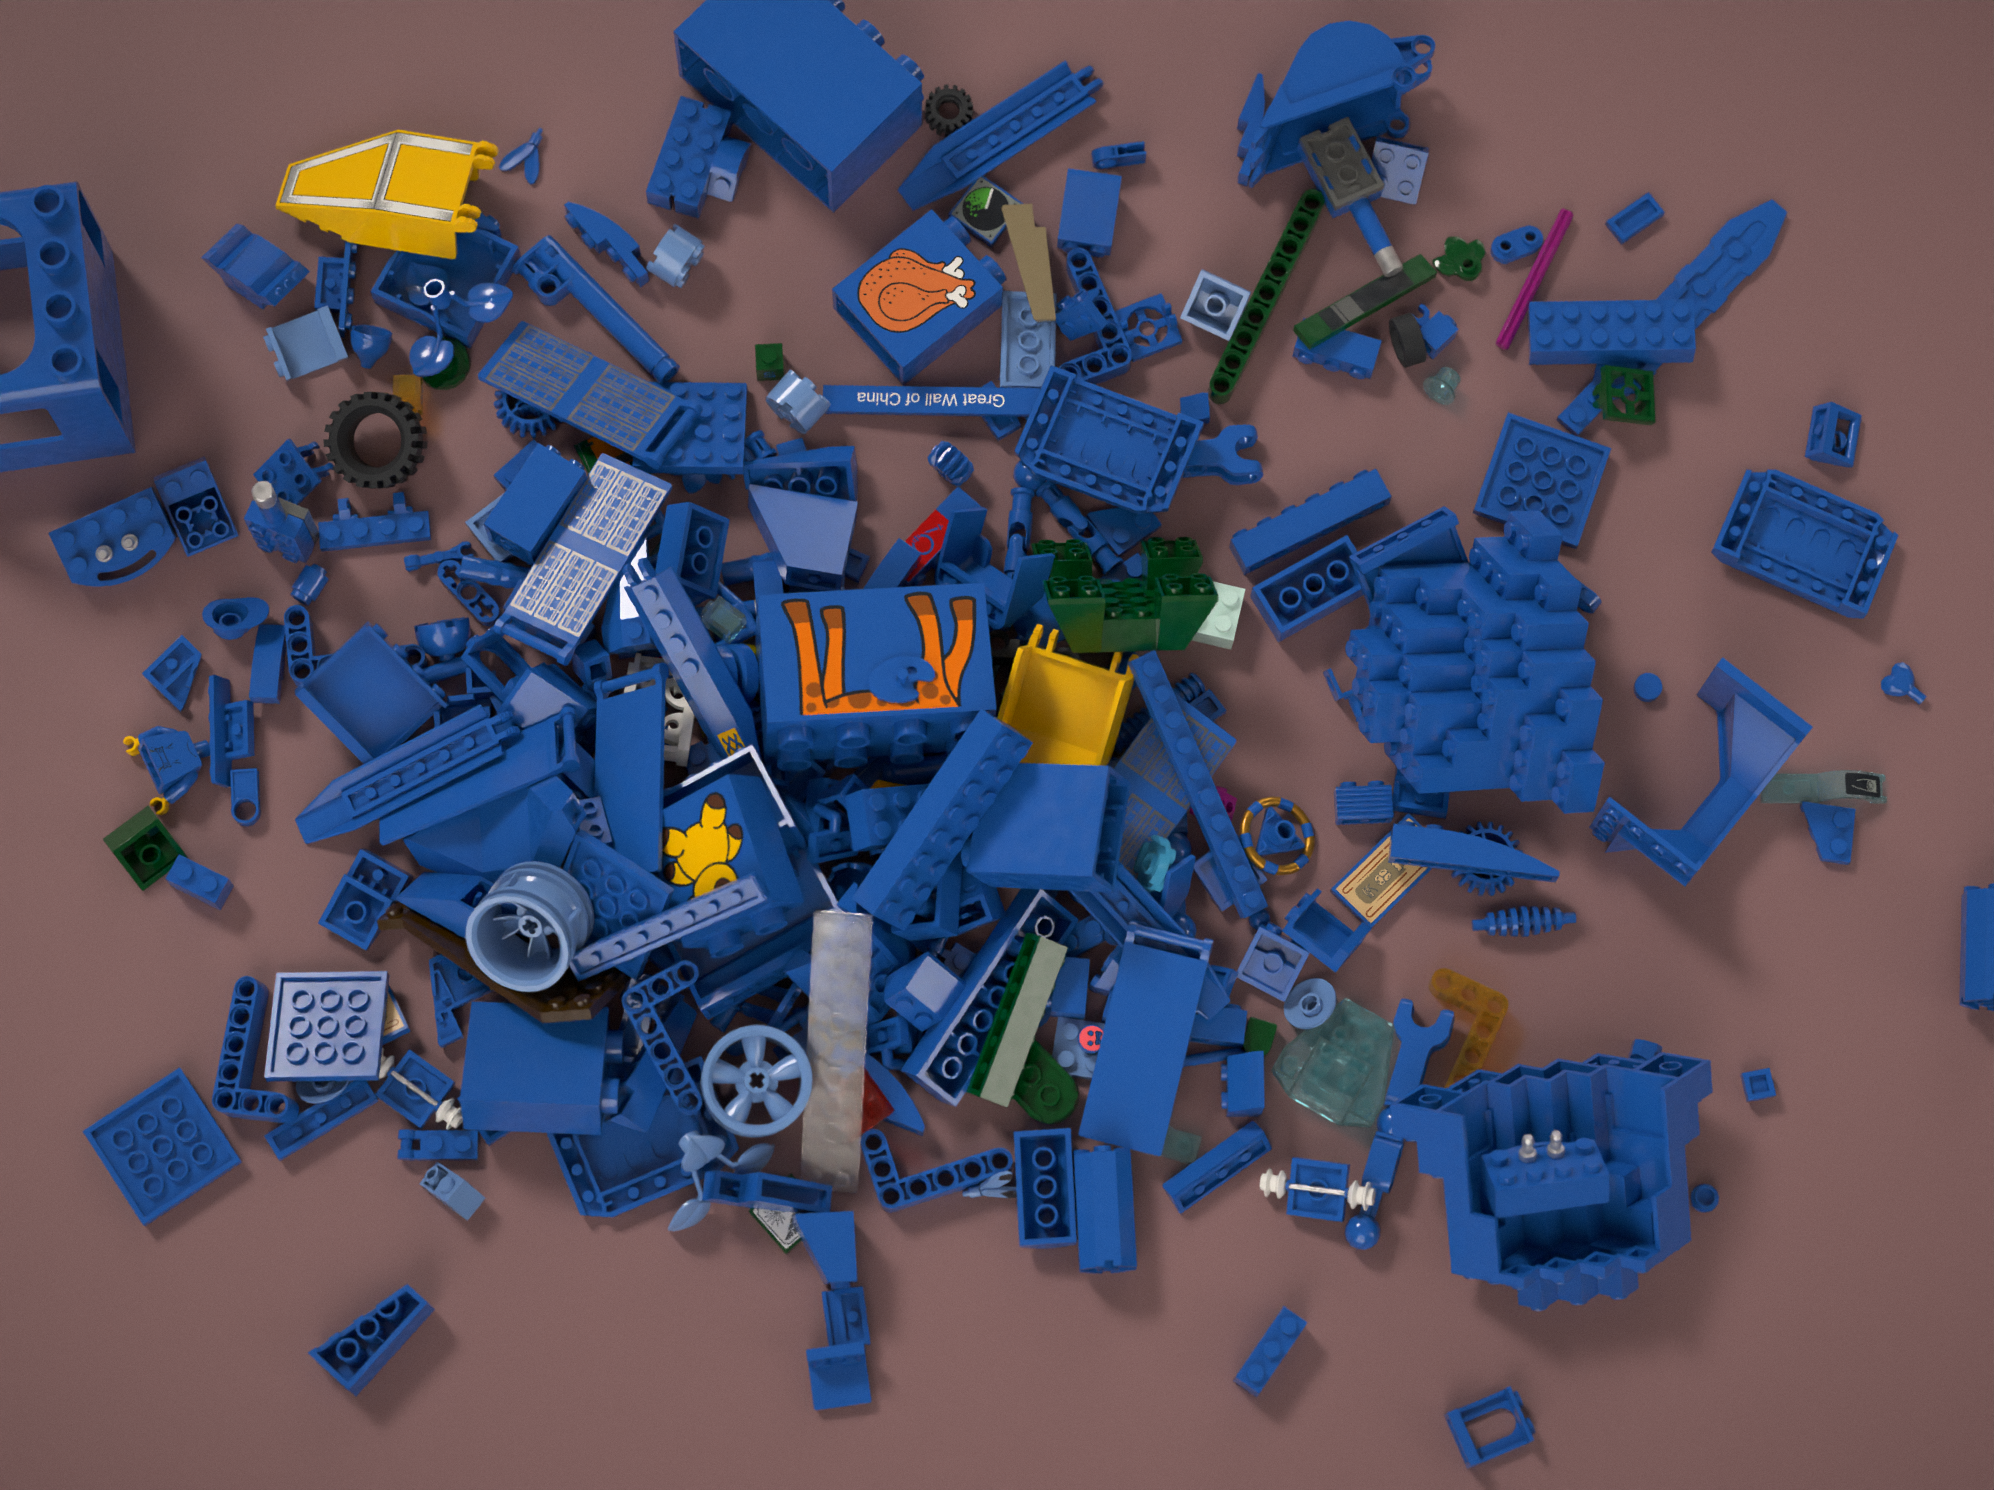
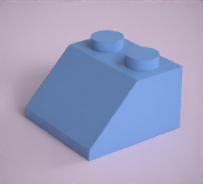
M1201 269L1180 318L1229 341L1247 306L1251 291Z

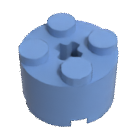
M674 224L673 230L669 229L655 249L653 254L657 257L654 263L649 260L646 270L671 286L682 288L689 278L690 266L694 265L696 267L704 255L703 250L705 246L703 241L677 224Z
M789 370L768 393L765 400L777 416L781 419H787L791 422L789 426L801 434H806L831 406V403L824 396L818 395L815 392L817 387L811 380L806 377L801 380L792 370Z

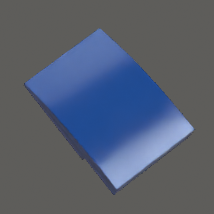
M360 849L348 873L343 875L318 924L367 951L381 932L377 920L386 912L385 910L388 907L393 906L397 902V896L409 886L414 875L367 849Z

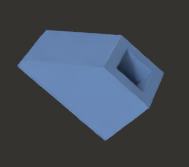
M436 1162L426 1172L425 1177L419 1183L467 1221L485 1200V1197L468 1182L439 1162Z

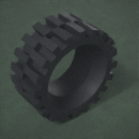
M382 392L354 394L350 396L351 399L349 401L343 400L338 404L340 409L332 411L329 418L333 419L331 425L326 424L324 432H329V439H323L324 447H329L330 453L326 454L328 461H334V471L337 474H343V479L348 483H355L358 487L370 489L395 487V484H402L407 481L406 477L408 475H414L418 471L416 468L417 463H423L425 456L421 455L422 449H427L428 441H423V434H427L426 426L420 425L419 421L423 419L419 413H414L412 410L414 406L409 402L402 401V398L397 395ZM381 413L396 423L401 434V446L393 461L383 467L376 468L366 464L358 456L354 446V434L363 419L372 414Z

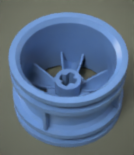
M536 861L516 864L501 874L491 887L489 893L471 913L466 926V942L469 952L477 966L498 984L524 992L543 990L560 979L571 964L575 950L583 947L589 939L594 926L593 907L584 888L566 871L554 865ZM512 903L518 906L517 915L502 914L501 904ZM520 930L525 936L531 937L529 944L521 940L514 933ZM554 932L558 936L559 949H551L547 935Z
M763 1025L741 1027L722 1037L708 1054L701 1073V1094L705 1107L711 1117L727 1131L748 1138L770 1136L789 1126L804 1110L812 1088L810 1063L801 1046L785 1032ZM742 1041L747 1062L742 1064L739 1069L718 1059L726 1049ZM766 1041L776 1044L788 1054V1056L780 1060L773 1067L768 1062L763 1061ZM755 1074L757 1077L760 1074L763 1076L764 1079L761 1081L763 1087L760 1089L757 1086L752 1088L749 1085L752 1081L750 1075ZM799 1079L798 1094L793 1105L775 1092L778 1087V1080ZM712 1083H735L739 1095L723 1110L716 1100ZM764 1101L774 1122L765 1125L745 1124L752 1102L759 1103Z

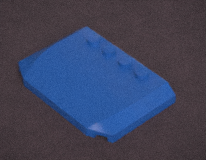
M1051 365L1014 451L1035 476L1135 514L1168 512L1204 427V422L1181 413L1175 415L1078 379L1076 374Z
M1746 470L1711 553L1721 563L1848 618L1864 619L1899 535L1895 531L1892 533L1883 524L1884 519L1878 513L1779 470H1767L1766 472Z
M700 1056L685 1062L701 1092L700 1080L704 1062ZM674 1068L670 1081L675 1084L681 1083L684 1080V1072L679 1068ZM713 1086V1091H714V1095H715V1097H716V1100H717V1102L719 1103V1105L721 1106V1108L723 1109V1107H722V1105H721V1103H720V1100H719V1098H718V1095H717V1093H716V1091H715V1088H714V1086ZM667 1087L647 1132H640L614 1123L610 1120L613 1113H604L602 1135L547 1133L580 1215L614 1217L695 1183L692 1173L684 1171L681 1166L685 1153L679 1146L681 1138L691 1131H697L700 1136H712L722 1139L725 1146L721 1154L729 1160L739 1149L734 1134L721 1127L711 1117L704 1102L700 1110L695 1114H684L678 1109ZM687 1093L682 1097V1104L684 1107L692 1109L698 1105V1099L694 1094ZM620 1094V1102H621L624 1097ZM717 1157L710 1160L697 1170L699 1180L704 1179L705 1172L720 1171L725 1166V1163Z

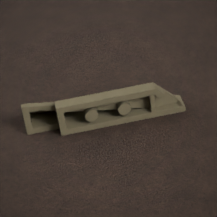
M1032 204L1003 205L1001 209L1033 319L1037 322L1056 321L1046 227H1035Z

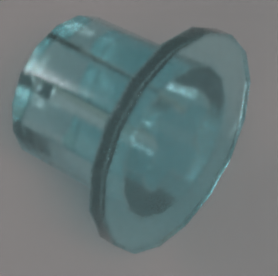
M1442 367L1435 377L1426 378L1423 386L1431 399L1441 404H1450L1455 399L1454 391L1461 380L1453 369Z

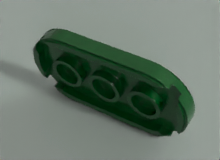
M1035 1039L1026 1057L1025 1068L1015 1086L1013 1099L1033 1119L1044 1124H1057L1068 1119L1075 1111L1079 1101L1078 1086L1073 1077Z

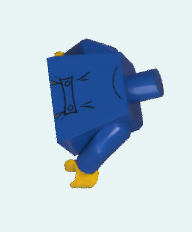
M156 726L139 734L137 739L127 736L123 740L125 745L134 743V746L126 750V753L131 756L141 754L158 794L164 795L162 799L155 797L150 801V806L152 807L158 802L162 803V809L156 812L157 815L166 814L169 810V803H175L189 791L198 779V773L202 767L200 759L210 756L209 743L206 740L193 744L187 731L178 732L176 729Z

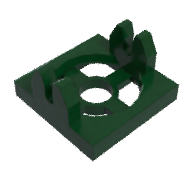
M1609 365L1601 367V383L1596 385L1592 396H1599L1594 401L1593 407L1602 409L1603 420L1649 426L1655 424L1653 371ZM1624 376V386L1620 389L1612 388L1614 380ZM1634 381H1636V382L1640 385V387H1641L1640 390H1639V388L1634 384ZM1625 388H1631L1635 392L1634 401H1629L1625 397ZM1612 397L1621 399L1625 404L1626 413H1622L1616 408L1612 402ZM1638 401L1641 402V404H1639L1635 408V403H1637Z

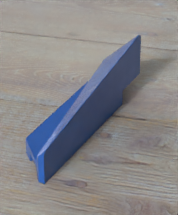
M678 999L667 1018L663 1016L661 1020L681 1054L697 1012L683 1000ZM656 1023L655 1027L653 1028V1030L651 1031V1033H653V1032L656 1031V1029H657V1023ZM658 1043L655 1046V1054L657 1057L664 1059L671 1054V1049L666 1043ZM644 1044L620 1080V1094L624 1098L619 1104L618 1114L613 1113L610 1117L612 1122L640 1132H647L666 1089V1085ZM674 1068L671 1069L668 1073L669 1080L671 1078Z

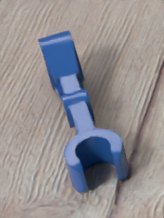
M461 542L447 551H436L435 553L423 556L408 555L404 558L406 570L415 571L422 566L435 563L441 564L446 560L462 561L463 554H461V551L465 548H471L472 545L470 542Z

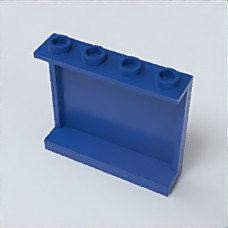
M1443 506L1349 556L1368 607L1373 602L1375 593L1374 580L1378 576L1379 566L1469 563L1455 527L1459 524V521L1454 512Z
M369 621L295 689V695L363 764L400 746L435 711L439 710L442 706L444 708L447 706V702L444 699L447 694L436 683L431 686L425 679L427 676L426 672L417 663L412 666L405 659L408 654L397 643L392 646L385 639L388 636L386 631L379 624L376 623L373 626Z

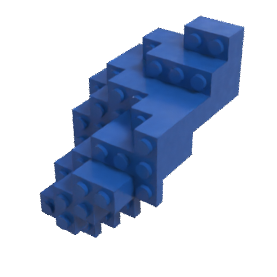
M1540 511L1509 512L1508 520L1504 525V537L1474 538L1473 548L1469 552L1470 563L1379 566L1378 576L1374 580V598L1369 607V625L1366 629L1351 630L1349 641L1346 642L1345 647L1346 655L1357 667L1356 677L1352 681V691L1364 705L1362 716L1358 721V727L1369 743H1384L1386 755L1419 794L1510 788L1521 802L1552 800L1564 814L1594 812L1605 764L1593 750L1603 699L1591 687L1596 661L1584 649L1589 622L1577 611L1582 585L1558 561L1563 537L1560 531Z
M1660 1052L1647 1061L1596 1053L1584 1062L1557 1058L1543 1068L1517 1064L1504 1073L1478 1069L1448 1088L1422 1084L1390 1103L1393 1136L1405 1138L1408 1142L1417 1141L1419 1173L1429 1174L1436 1179L1443 1178L1452 1274L1461 1275L1465 1279L1484 1280L1492 1285L1503 1284L1512 1286L1513 1289L1517 1290L1518 1305L1530 1307L1534 1311H1542L1559 1299L1569 1301L1573 1305H1584L1598 1294L1610 1296L1614 1300L1625 1299L1639 1288L1638 1273L1650 1271L1655 1265L1664 1261L1668 1256L1680 1250L1681 1247L1692 1240L1685 1145L1700 1135L1698 1103L1713 1093L1711 1060ZM1555 1130L1560 1131L1562 1135L1561 1142H1576L1580 1138L1595 1140L1610 1174L1609 1202L1501 1218L1494 1216L1481 1183V1155L1491 1154L1495 1150H1506L1522 1145V1139L1526 1134L1533 1137L1534 1143L1550 1142V1135Z

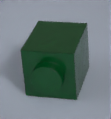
M782 343L755 344L757 381L781 380L784 377Z

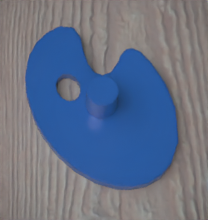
M897 656L879 664L871 672L868 682L869 690L872 695L882 701L889 703L910 702L916 700L919 696L918 691L912 686L913 682H931L935 678V671L928 661L919 657ZM914 668L917 672L909 674L907 669Z

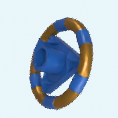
M1282 797L1259 799L1246 809L1241 819L1240 840L1242 848L1251 862L1262 871L1272 875H1289L1300 871L1309 862L1315 845L1313 827L1304 811L1292 801ZM1273 807L1290 812L1299 821L1304 843L1295 834L1294 825L1288 820H1283ZM1266 808L1255 850L1250 834V825L1253 818L1262 809ZM1303 849L1302 853L1292 863L1287 865H1278L1261 857Z

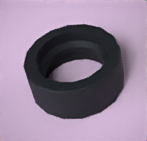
M1407 313L1391 318L1389 320L1390 338L1400 364L1407 368L1425 362V342L1419 324L1413 314Z

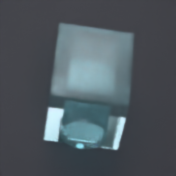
M720 596L714 602L712 600L709 601L701 613L703 614L702 622L705 627L728 644L733 641L747 623L746 615Z

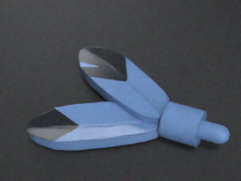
M1004 1171L991 1176L980 1185L969 1187L968 1190L962 1192V1195L964 1197L970 1196V1198L980 1196L1017 1198L1016 1187L1003 1186L1012 1179V1172Z

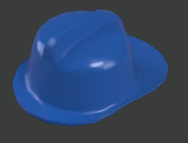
M260 598L218 599L204 607L202 617L203 621L213 629L217 636L222 639L234 640L242 637L252 627L261 624L268 617L270 611L269 605Z

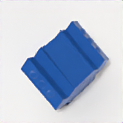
M241 224L234 225L201 257L220 275L226 286L263 310L267 305L276 306L310 272L303 264L294 261L284 251L261 236L251 233Z

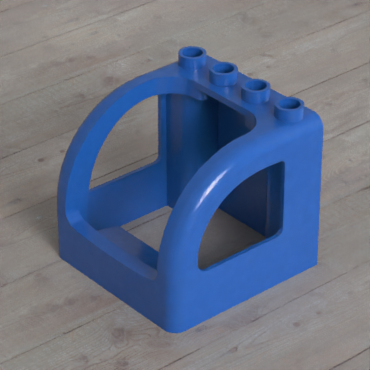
M78 181L0 192V225L10 227L22 236L0 240V271L28 267L35 329V342L28 358L18 368L0 375V414L32 409H46L62 433L60 436L0 444V472L136 453L113 251Z

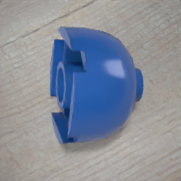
M469 617L439 620L430 623V625L423 623L414 626L418 645L427 655L439 656V661H448L456 658L455 653L463 651L466 648V643L471 638Z

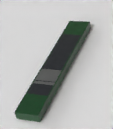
M1420 253L1403 263V269L1396 275L1391 277L1382 275L1294 325L1293 331L1310 350L1436 278L1437 271Z

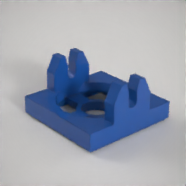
M1162 293L1115 311L1132 352V363L1183 342L1177 328L1176 315H1172V306L1170 303L1165 302ZM1143 309L1155 310L1163 318L1155 321L1147 318ZM1135 313L1139 322L1135 329L1128 331V320ZM1148 322L1154 326L1155 331L1153 334L1146 336L1141 334L1139 326L1142 323ZM1167 326L1166 336L1158 343L1155 337L1157 330ZM1140 337L1147 340L1149 346L1138 345L1134 342V338Z

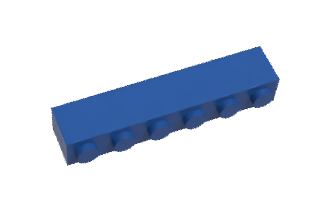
M1377 469L1370 472L1363 470L1354 475L1353 480L1345 484L1343 481L1334 484L1329 488V492L1323 495L1319 493L1313 494L1305 500L1304 504L1298 507L1291 505L1282 510L1281 515L1273 519L1271 517L1262 519L1256 524L1257 527L1249 531L1246 528L1239 530L1232 535L1233 538L1230 540L1229 548L1243 574L1246 575L1389 505L1392 496Z

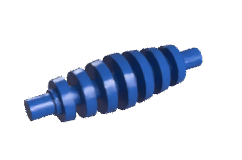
M1519 906L1518 916L1514 907L1508 909L1507 917L1505 911L1500 910L1497 911L1496 918L1494 913L1490 912L1486 913L1484 919L1472 920V930H1485L1489 936H1495L1497 929L1499 936H1506L1508 928L1510 936L1517 937L1518 929H1520L1521 936L1528 937L1530 927L1532 935L1540 934L1541 926L1543 932L1548 933L1551 931V925L1557 931L1561 930L1564 924L1576 923V913H1563L1559 907H1553L1552 914H1550L1549 907H1541V914H1539L1537 906H1530L1528 914L1526 906Z

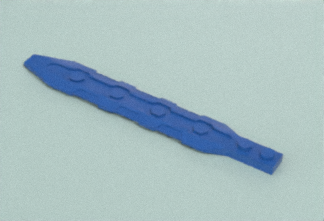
M1771 199L1729 220L1710 239V244L1690 264H1686L1674 277V281L1656 300L1694 299L1696 329L1711 313H1715L1725 303L1727 296L1746 276H1750L1769 257L1787 211ZM1663 363L1596 364L1592 382L1565 408L1556 420L1571 434L1579 436L1602 412V409L1593 407L1594 401L1599 396H1592V392L1596 385L1601 383V367L1604 365L1653 371L1654 376L1656 370ZM1624 376L1615 379L1612 383V388L1620 389L1624 386ZM1634 381V384H1635V385L1639 388V390H1640V389H1641L1640 385H1639L1636 381ZM1627 387L1624 389L1625 396L1635 394L1631 388Z

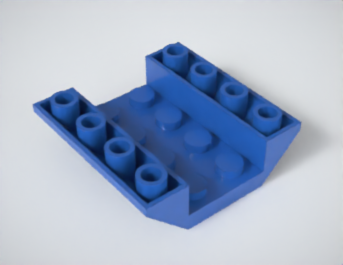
M856 883L851 885L836 904L846 914V917L813 956L800 948L782 970L845 1034L881 1021L891 1008L884 1002L885 977L913 961L916 947L910 941L891 932V924L873 916L852 899L859 888Z

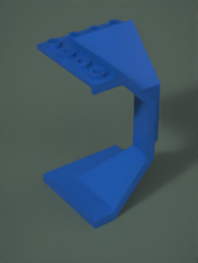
M1723 657L1697 693V696L1710 705L1717 714L1720 778L1715 788L1681 830L1650 829L1611 797L1606 800L1589 826L1593 830L1592 834L1598 840L1610 843L1605 853L1638 849L1683 886L1689 883L1813 728Z

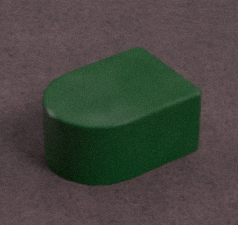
M1250 1017L1242 1046L1244 1053L1264 1051L1265 1058L1272 1047L1277 1024Z

